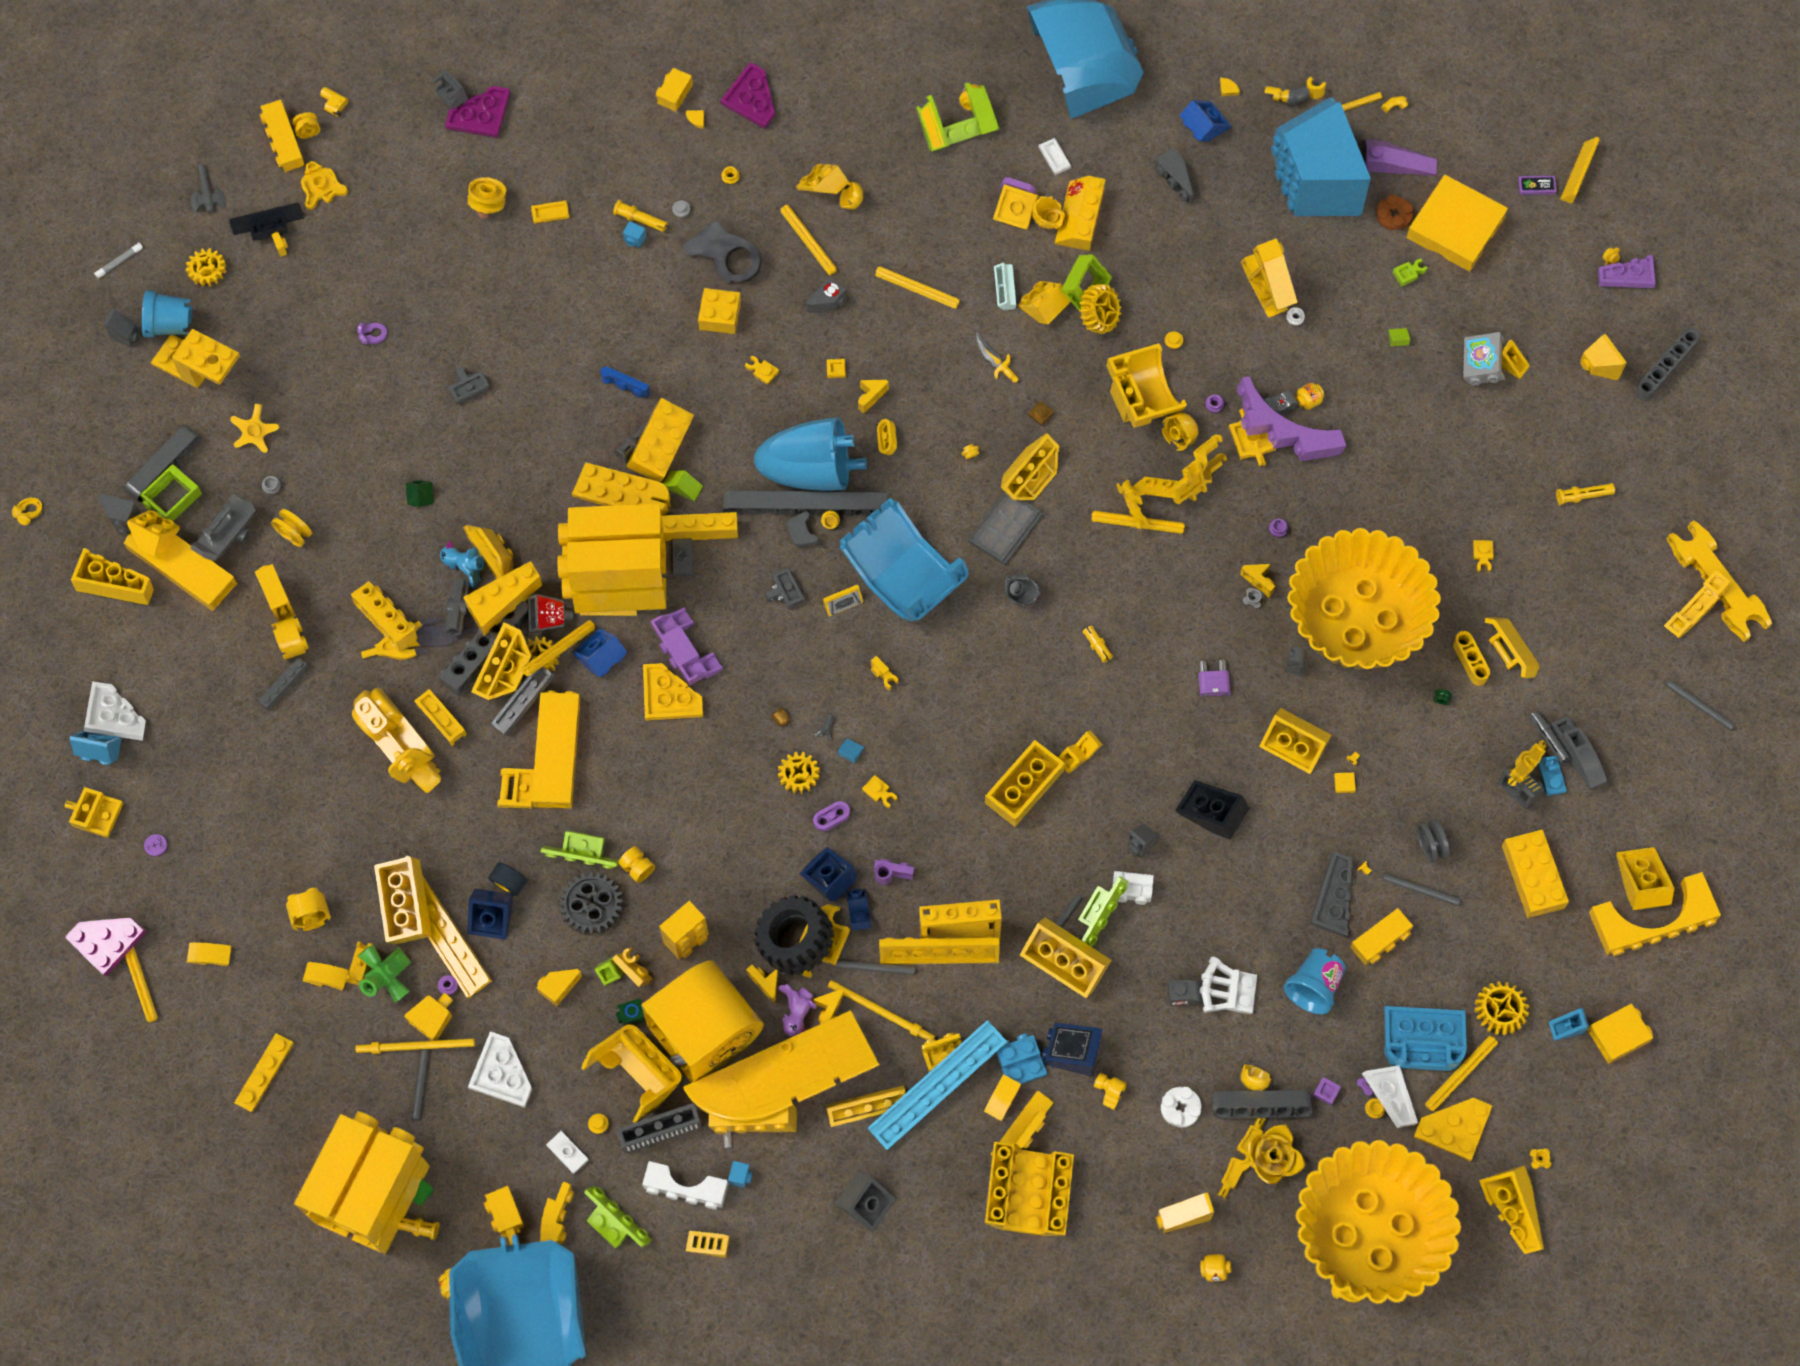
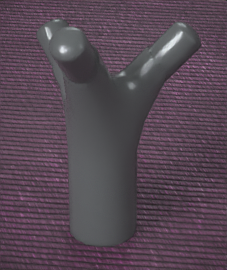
M828 714L822 728L814 736L818 737L820 735L822 738L827 734L828 739L831 740V726L835 717Z

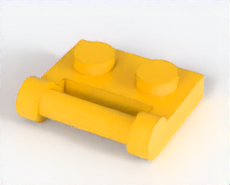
M502 768L500 776H502L500 799L497 802V807L532 809L534 769ZM510 777H515L513 798L512 800H509V779Z

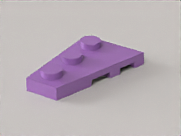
M1653 255L1646 256L1645 259L1641 260L1637 258L1632 259L1624 264L1619 262L1599 267V286L1654 288Z

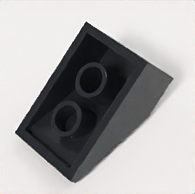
M1194 780L1175 811L1211 833L1231 840L1249 811V807L1242 795Z

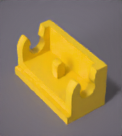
M360 941L357 942L355 954L346 976V983L359 985L360 981L365 979L364 975L370 971L371 967L357 957L358 954L371 945L370 943L366 946L361 944Z

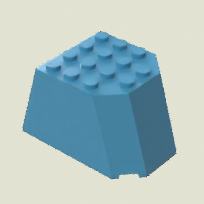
M1333 97L1328 98L1276 128L1271 151L1275 159V175L1278 181L1281 180V191L1283 196L1288 198L1287 206L1289 211H1293L1294 216L1362 215L1371 178L1341 103L1339 101L1334 102Z

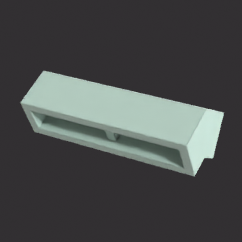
M998 264L994 266L998 307L1003 310L1016 309L1012 264Z

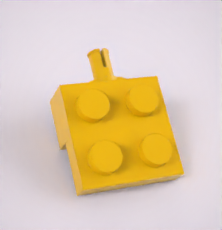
M84 787L78 802L75 803L67 800L65 808L74 810L69 820L72 827L109 838L124 803L105 796L102 792Z

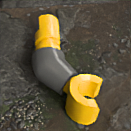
M1310 77L1307 80L1306 86L1290 88V90L1285 89L1284 91H1281V88L1266 86L1265 93L1273 94L1274 101H1279L1280 99L1282 102L1287 103V105L1295 106L1308 98L1319 99L1323 97L1326 82H1322L1320 86H1313V78Z

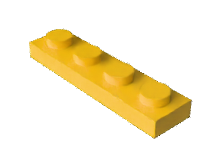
M277 1033L274 1035L234 1103L253 1113L294 1044L292 1041Z

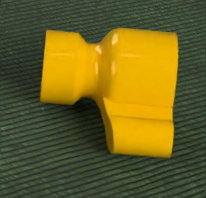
M1100 1072L1094 1087L1099 1090H1105L1103 1105L1115 1110L1121 1098V1091H1125L1127 1083L1116 1077L1109 1079L1107 1075Z

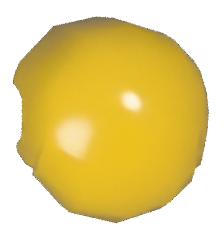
M847 183L849 188L842 189L840 206L844 209L854 210L863 201V189L859 183Z
M1245 1064L1243 1066L1240 1078L1247 1089L1263 1091L1269 1087L1271 1082L1269 1073L1252 1065Z

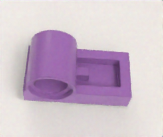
M887 859L876 860L874 866L875 880L881 885L890 883L893 876L913 880L914 867H911L908 863L895 864ZM881 871L889 873L886 877H881L878 874Z

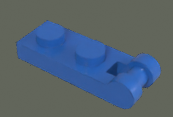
M603 367L600 370L602 381L605 384L613 383L618 389L622 391L629 390L638 398H648L651 393L648 384L610 367Z

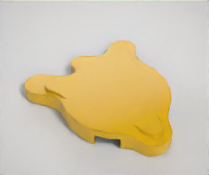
M314 161L307 163L303 180L301 179V185L307 195L305 206L308 210H313L320 199H323L325 203H330L335 196L347 195V187L337 181L333 170L323 168L322 165H318Z

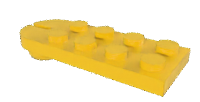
M587 462L572 492L573 497L603 506L660 504L662 516L669 512L668 507H671L669 491L661 482Z

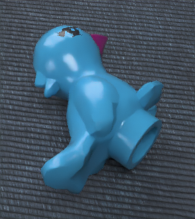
M449 540L440 552L441 561L451 569L454 568L456 570L458 566L469 577L470 587L474 589L482 581L479 573L484 567L483 557L479 555L478 548L469 549L467 552L461 553Z

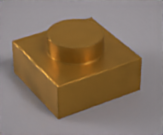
M1041 401L1028 412V416L1041 426L1054 414V411Z

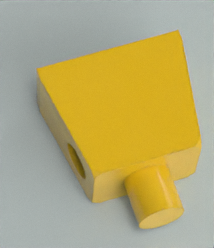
M443 993L437 1001L431 996H427L407 1012L404 1017L407 1022L431 1041H437L452 1018L450 1011L446 1008L453 1000L446 993Z

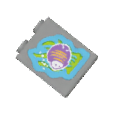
M1500 332L1464 337L1463 378L1468 384L1478 386L1481 383H1497L1500 380H1505V375L1502 373V347L1506 346V339Z

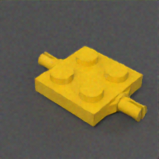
M1242 408L1239 412L1243 418L1246 412ZM1241 420L1237 423L1229 424V430L1240 460L1256 457L1259 467L1266 465L1263 455L1276 451V448L1273 449L1272 443L1268 440V433L1247 436L1245 429L1242 428Z

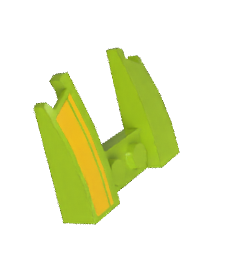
M964 83L974 117L945 127L942 126L932 95L926 97L929 102L922 109L919 106L916 107L929 151H935L950 144L999 129L984 85H981L979 89L970 87L971 83Z

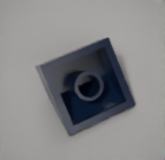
M474 889L469 898L467 934L506 940L512 913L513 894Z

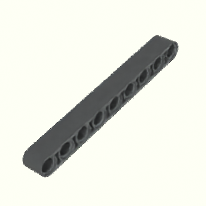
M726 491L723 493V513L736 512L737 514H747V512H751L753 514L772 513L774 515L791 513V515H799L803 512L810 513L809 515H822L826 511H835L838 515L859 516V514H866V516H869L876 509L881 511L880 506L890 496L882 492Z

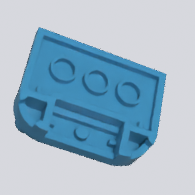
M1385 1006L1384 1054L1391 1066L1399 1065L1400 1068L1440 1071L1459 1068L1467 1049L1465 1011Z

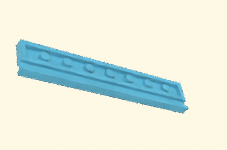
M987 1020L867 1129L888 1150L1004 1046L1007 1041Z

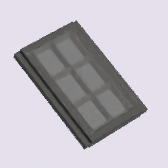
M1004 492L968 539V542L998 562L1006 565L1043 516V513L1024 500H1012Z

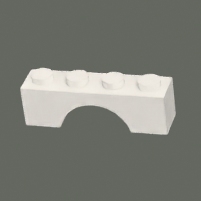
M649 1161L642 1185L649 1194L658 1195V1192L666 1194V1197L669 1199L677 1200L680 1197L686 1199L685 1202L697 1205L700 1202L704 1203L705 1207L717 1210V1207H723L729 1184L728 1180L707 1176L697 1186L684 1187L672 1179L669 1166Z

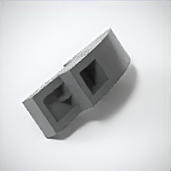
M1568 716L1552 722V731L1571 756L1569 761L1588 788L1591 790L1606 784L1607 778L1602 765L1580 726L1575 727Z

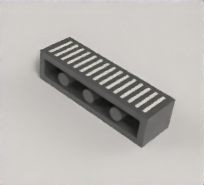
M692 1103L618 1128L617 1132L624 1153L702 1128L695 1104Z

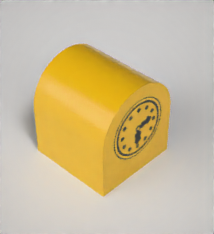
M712 960L692 967L641 1004L647 1027L671 1057L678 1054L685 1060L686 1064L679 1066V1068L691 1083L715 1073L743 1052L758 1037L764 1026L762 1020Z

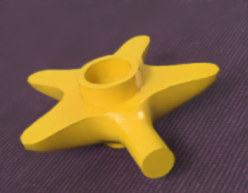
M255 403L253 416L249 420H243L236 416L231 417V422L242 431V435L234 443V447L239 448L244 444L253 443L262 452L267 453L268 449L263 438L266 434L278 430L279 425L265 424L261 421L262 404Z

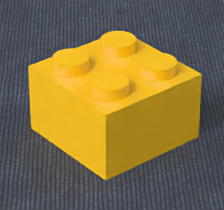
M704 288L698 317L699 330L736 334L741 306L740 292Z

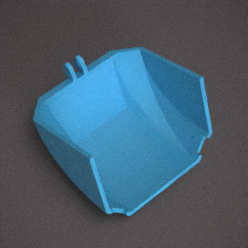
M1045 0L1027 6L1034 35L1040 34L1057 75L1061 74L1065 87L1062 89L1070 118L1083 115L1134 94L1144 72L1136 56L1138 53L1137 48L1132 47L1134 44L1133 39L1128 38L1114 8L1096 0Z
M513 1235L512 1243L514 1245L507 1246L506 1238L503 1236L500 1237L501 1247L469 1251L449 1271L450 1334L459 1366H572L571 1364L575 1360L586 1356L581 1298L574 1254L555 1241L548 1240L519 1244L518 1236Z

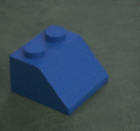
M1192 100L1179 115L1183 119V124L1191 129L1194 133L1193 136L1198 141H1210L1232 127L1211 101Z
M600 628L572 652L592 674L598 677L607 674L610 668L615 663H619L624 658V655L628 653L615 635Z

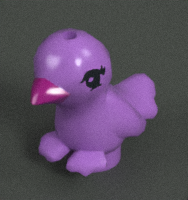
M789 984L778 987L779 991L787 995L791 1012L790 1015L784 1014L785 1018H782L783 1029L787 1036L794 1037L806 1031L804 1017L810 1008L816 1009L817 1007L812 1002L814 996L806 989L801 988L797 992Z

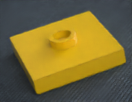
M1004 184L993 219L1028 230L1033 216V203L1038 200L1039 195Z

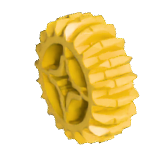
M1092 285L1087 290H1084V295L1081 296L1082 302L1079 303L1081 305L1079 311L1082 315L1080 318L1084 320L1083 325H1086L1087 330L1093 333L1105 334L1110 332L1113 328L1117 327V322H1120L1119 316L1122 315L1120 308L1122 307L1119 305V302L1121 300L1117 298L1118 293H1115L1114 288H1111L1109 285Z
M1499 981L1496 986L1490 983L1489 988L1484 987L1482 989L1483 993H1478L1477 997L1479 999L1475 1001V1005L1478 1007L1474 1009V1012L1480 1013L1476 1018L1477 1020L1483 1019L1482 1027L1486 1024L1489 1025L1487 1028L1488 1032L1494 1028L1495 1035H1498L1500 1030L1503 1036L1507 1034V1031L1513 1034L1515 1029L1520 1030L1521 1024L1526 1023L1525 1017H1528L1529 1012L1525 1010L1529 1008V1005L1524 1004V1002H1526L1527 997H1520L1523 992L1522 990L1516 992V985L1509 988L1508 982L1502 986V983ZM1496 994L1506 995L1503 999L1491 997ZM1511 999L1515 1002L1517 1006V1012H1515V1009L1512 1008L1510 1005ZM1506 1002L1505 1009L1498 1015L1499 1007ZM1486 1003L1494 1012L1493 1018L1487 1011ZM1501 1017L1514 1019L1509 1022L1498 1021Z

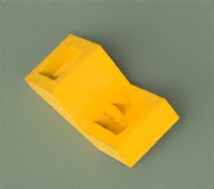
M1089 730L1086 731L1076 744L1068 746L1058 758L1065 763L1064 769L1069 774L1092 757L1103 744Z

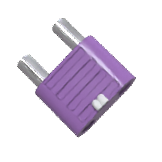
M1219 660L1220 671H1207V663L1204 661V672L1203 661H1200V673H1198L1200 696L1231 694L1229 671H1226L1225 660H1223V669L1222 660Z

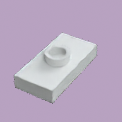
M562 1131L546 1144L573 1174L589 1161Z

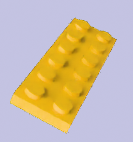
M967 936L964 938L945 937L939 939L933 937H926L924 939H914L912 937L904 939H879L880 964L999 963V938L992 936L984 938Z

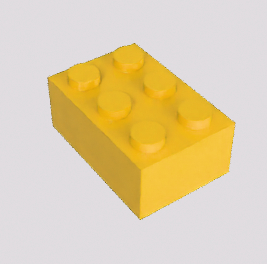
M690 901L659 926L663 943L678 960L682 957L687 958L697 944L700 946L706 942L709 935L705 917Z

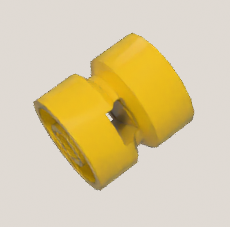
M634 846L623 854L618 864L626 872L630 871L629 875L636 883H641L654 871L655 865L649 858H643L644 853L637 846Z

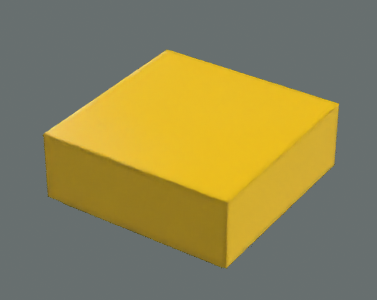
M845 359L827 360V378H846Z
M1354 773L1334 774L1335 793H1355Z

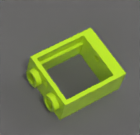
M1091 254L1078 256L1061 289L1078 310L1081 309L1079 303L1082 302L1081 296L1084 295V291L1079 285L1087 270L1094 277L1091 286L1096 284L1109 285L1112 279L1107 269Z
M172 464L140 496L143 499L142 504L146 509H153L163 518L174 521L202 495L199 486ZM173 480H176L188 493L166 513L152 500Z

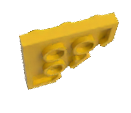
M643 664L646 721L703 717V701L700 694L693 691L688 684L677 675L675 676L664 664Z
M1471 1098L1422 1117L1413 1138L1471 1162L1492 1105L1476 1098Z

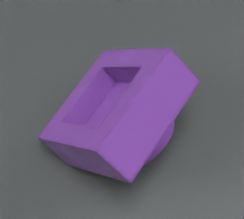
M1323 1077L1313 1096L1332 1105L1341 1086Z

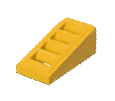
M689 1231L686 1252L726 1258L730 1237L723 1234ZM694 1236L698 1237L696 1248L692 1247ZM702 1238H706L704 1248H701ZM710 1239H714L712 1249H709ZM718 1240L722 1241L720 1250H716Z

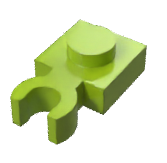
M1417 259L1414 265L1407 262L1393 269L1392 273L1401 287L1417 280L1418 274H1424L1427 271V266L1423 268L1418 267V265L1422 264V259Z

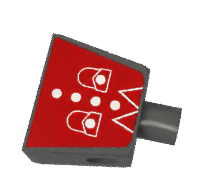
M540 594L529 596V633L562 628L565 625V620H572L573 611L571 609H564V601L561 599Z

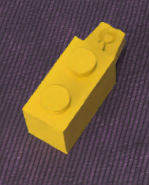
M506 1186L486 1194L487 1201L484 1202L487 1213H492L494 1220L491 1221L495 1233L499 1231L502 1237H508L512 1246L514 1245L512 1243V1236L519 1233L520 1228H523L524 1225L509 1187Z

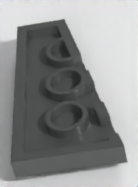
M1335 851L1332 852L1310 924L1344 937L1349 935L1351 857Z

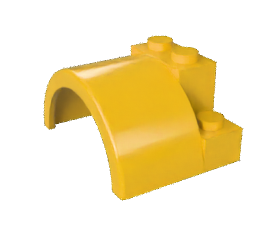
M1160 344L1108 358L1106 366L1113 380L1110 393L1124 423L1131 421L1133 428L1151 423L1153 419L1183 411L1186 408L1185 399L1181 403L1176 401L1167 385L1162 367V347Z

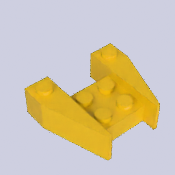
M1276 238L1256 246L1253 249L1254 254L1244 257L1240 261L1268 318L1288 311V306L1298 303L1283 255L1284 248Z

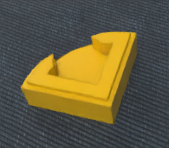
M1220 78L1221 96L1239 95V88L1232 80Z
M704 110L686 111L688 121L695 127L704 129Z

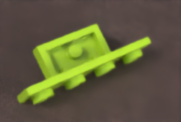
M567 830L565 831L563 849L543 846L541 848V852L546 853L545 856L557 858L558 855L565 857L564 859L567 861L579 859L584 860V864L595 865V863L603 864L602 867L614 869V866L617 867L619 865V860L602 857L605 837Z
M1119 876L1110 892L1097 886L1078 919L1089 926L1081 941L1089 946H1093L1096 943L1097 936L1101 929L1106 926L1110 913L1116 909L1117 901L1126 892L1128 880Z
M592 1186L584 1191L597 1205V1208L587 1219V1222L614 1248L619 1247L628 1235L641 1247L648 1245L652 1241L648 1233L644 1229L639 1228L629 1215L624 1214L619 1209L618 1204L611 1201L601 1188Z

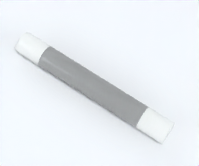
M137 243L94 273L98 279L142 250V245Z

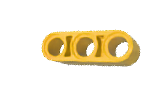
M1460 631L1453 642L1454 650L1471 682L1474 685L1482 686L1488 680L1490 669L1472 635L1467 631ZM1459 640H1464L1467 644L1462 645L1459 643ZM1471 656L1476 661H1470L1467 657ZM1476 673H1481L1484 677H1478Z

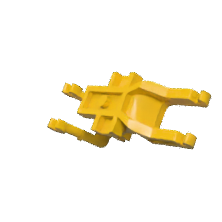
M1213 435L1193 452L1195 460L1182 470L1183 478L1179 481L1144 477L1135 485H1131L1129 480H1125L1122 486L1119 483L1116 484L1118 492L1123 495L1126 505L1130 510L1129 512L1134 517L1136 528L1142 529V523L1148 524L1146 516H1143L1141 508L1137 505L1143 504L1141 495L1173 498L1175 503L1180 504L1188 497L1195 501L1197 494L1201 491L1207 492L1206 483H1212V473L1223 465L1222 460L1227 461L1226 454L1224 453L1217 454L1209 462L1207 459V455L1218 447L1217 442H1223L1221 435Z

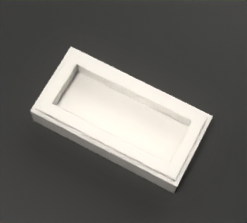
M1055 138L1039 145V149L1054 175L1071 169L1069 161Z

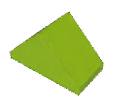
M685 470L670 471L663 483L669 491L694 502L703 488V485Z

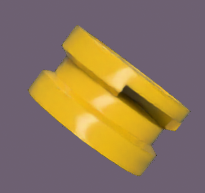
M305 112L293 119L297 137L305 139L316 136L321 129L317 122L316 114Z

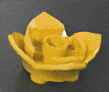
M1287 1125L1274 1126L1263 1135H1254L1248 1142L1247 1148L1251 1167L1255 1169L1257 1175L1267 1184H1276L1280 1182L1282 1177L1293 1176L1305 1167L1303 1156L1292 1147L1293 1136ZM1271 1152H1273V1156H1275V1159L1273 1160L1270 1158Z

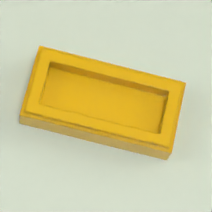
M567 200L531 206L534 224L570 218Z

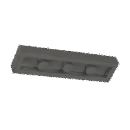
M544 667L528 676L491 724L507 736L555 676Z

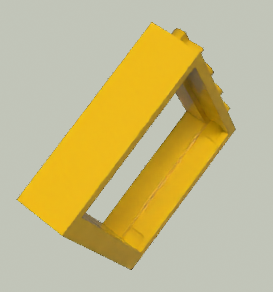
M1000 900L919 907L921 939L926 937L939 939L945 937L964 938L971 936L974 938H984L992 936L1000 939ZM995 904V909H990V905ZM924 910H930V914L924 915ZM989 924H994L993 929H989Z

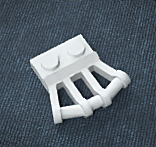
M1211 957L1209 960L1210 964L1201 977L1203 985L1200 987V994H1202L1204 1002V1013L1230 1010L1252 1014L1257 975L1232 970L1218 958ZM1217 968L1228 975L1229 979L1213 976V973ZM1215 983L1228 986V992L1213 990L1210 988V985ZM1210 996L1226 999V1003L1212 1005Z

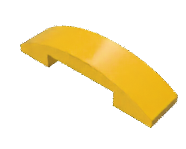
M1715 570L1703 583L1704 586L1679 613L1676 612L1664 627L1678 639L1682 637L1713 607L1728 588L1731 581Z

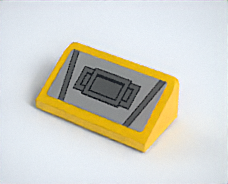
M855 585L825 597L823 603L830 617L863 603V598L859 586Z

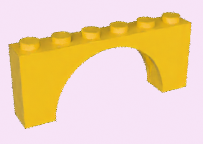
M1703 873L1685 877L1680 884L1683 891L1682 911L1674 922L1661 928L1648 929L1631 924L1619 915L1611 901L1593 906L1589 914L1606 955L1613 954V956H1618L1629 948L1632 951L1637 950L1650 942V945L1662 941L1661 938L1668 936L1669 939L1679 936V932L1687 931V933L1696 931L1698 926L1705 925V927H1710L1716 924L1721 914Z

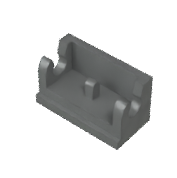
M447 69L433 79L434 83L442 80L441 84L437 85L434 90L451 110L468 100L462 85Z

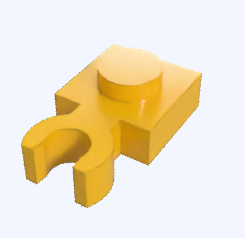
M751 356V360L755 363L753 365L745 363V368L749 371H755L753 376L769 385L779 373V369L765 360L760 364L755 356Z
M1473 541L1474 560H1479L1476 566L1477 572H1480L1482 565H1485L1487 572H1490L1492 566L1488 560H1493V541Z
M876 775L862 788V791L875 802L882 799L884 806L887 808L891 807L887 802L888 798L897 800V796L894 793L887 792L889 786Z

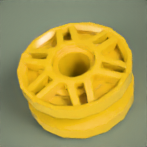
M484 177L470 182L467 201L472 209L481 213H495L504 208L506 187L502 182Z
M281 509L278 514L282 520L274 518L270 522L271 525L282 537L292 542L295 546L302 547L305 542L301 536L309 538L313 534L311 529L295 514L286 509Z

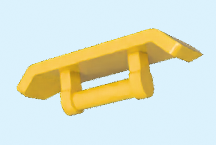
M1500 617L1485 618V623L1493 624L1498 631L1497 634L1489 639L1491 645L1493 644L1505 662L1507 669L1510 670L1520 664L1522 667L1521 677L1534 678L1539 670V663L1511 621ZM1501 638L1509 647V649L1515 656V659H1511V657L1499 641Z

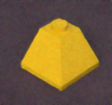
M1606 334L1602 335L1583 352L1580 360L1582 368L1588 370L1591 375L1613 380L1620 379L1627 363Z

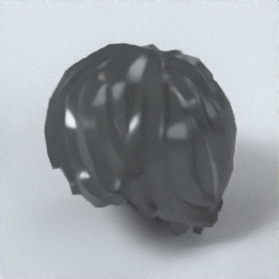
M1021 573L1012 576L1008 575L1005 578L1004 594L1012 603L1022 605L1023 607L1026 604L1035 603L1040 591H1038V584L1032 577Z

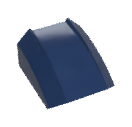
M828 847L819 852L799 873L830 902L837 901L852 884H855L858 875L850 863Z

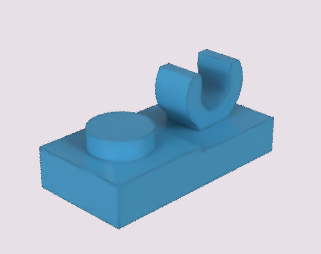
M1557 757L1541 758L1538 766L1546 796L1566 793Z

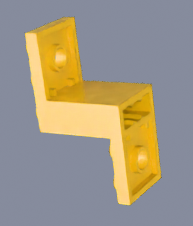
M191 329L184 340L175 335H170L151 361V364L199 388L205 378L220 385L240 357V354Z

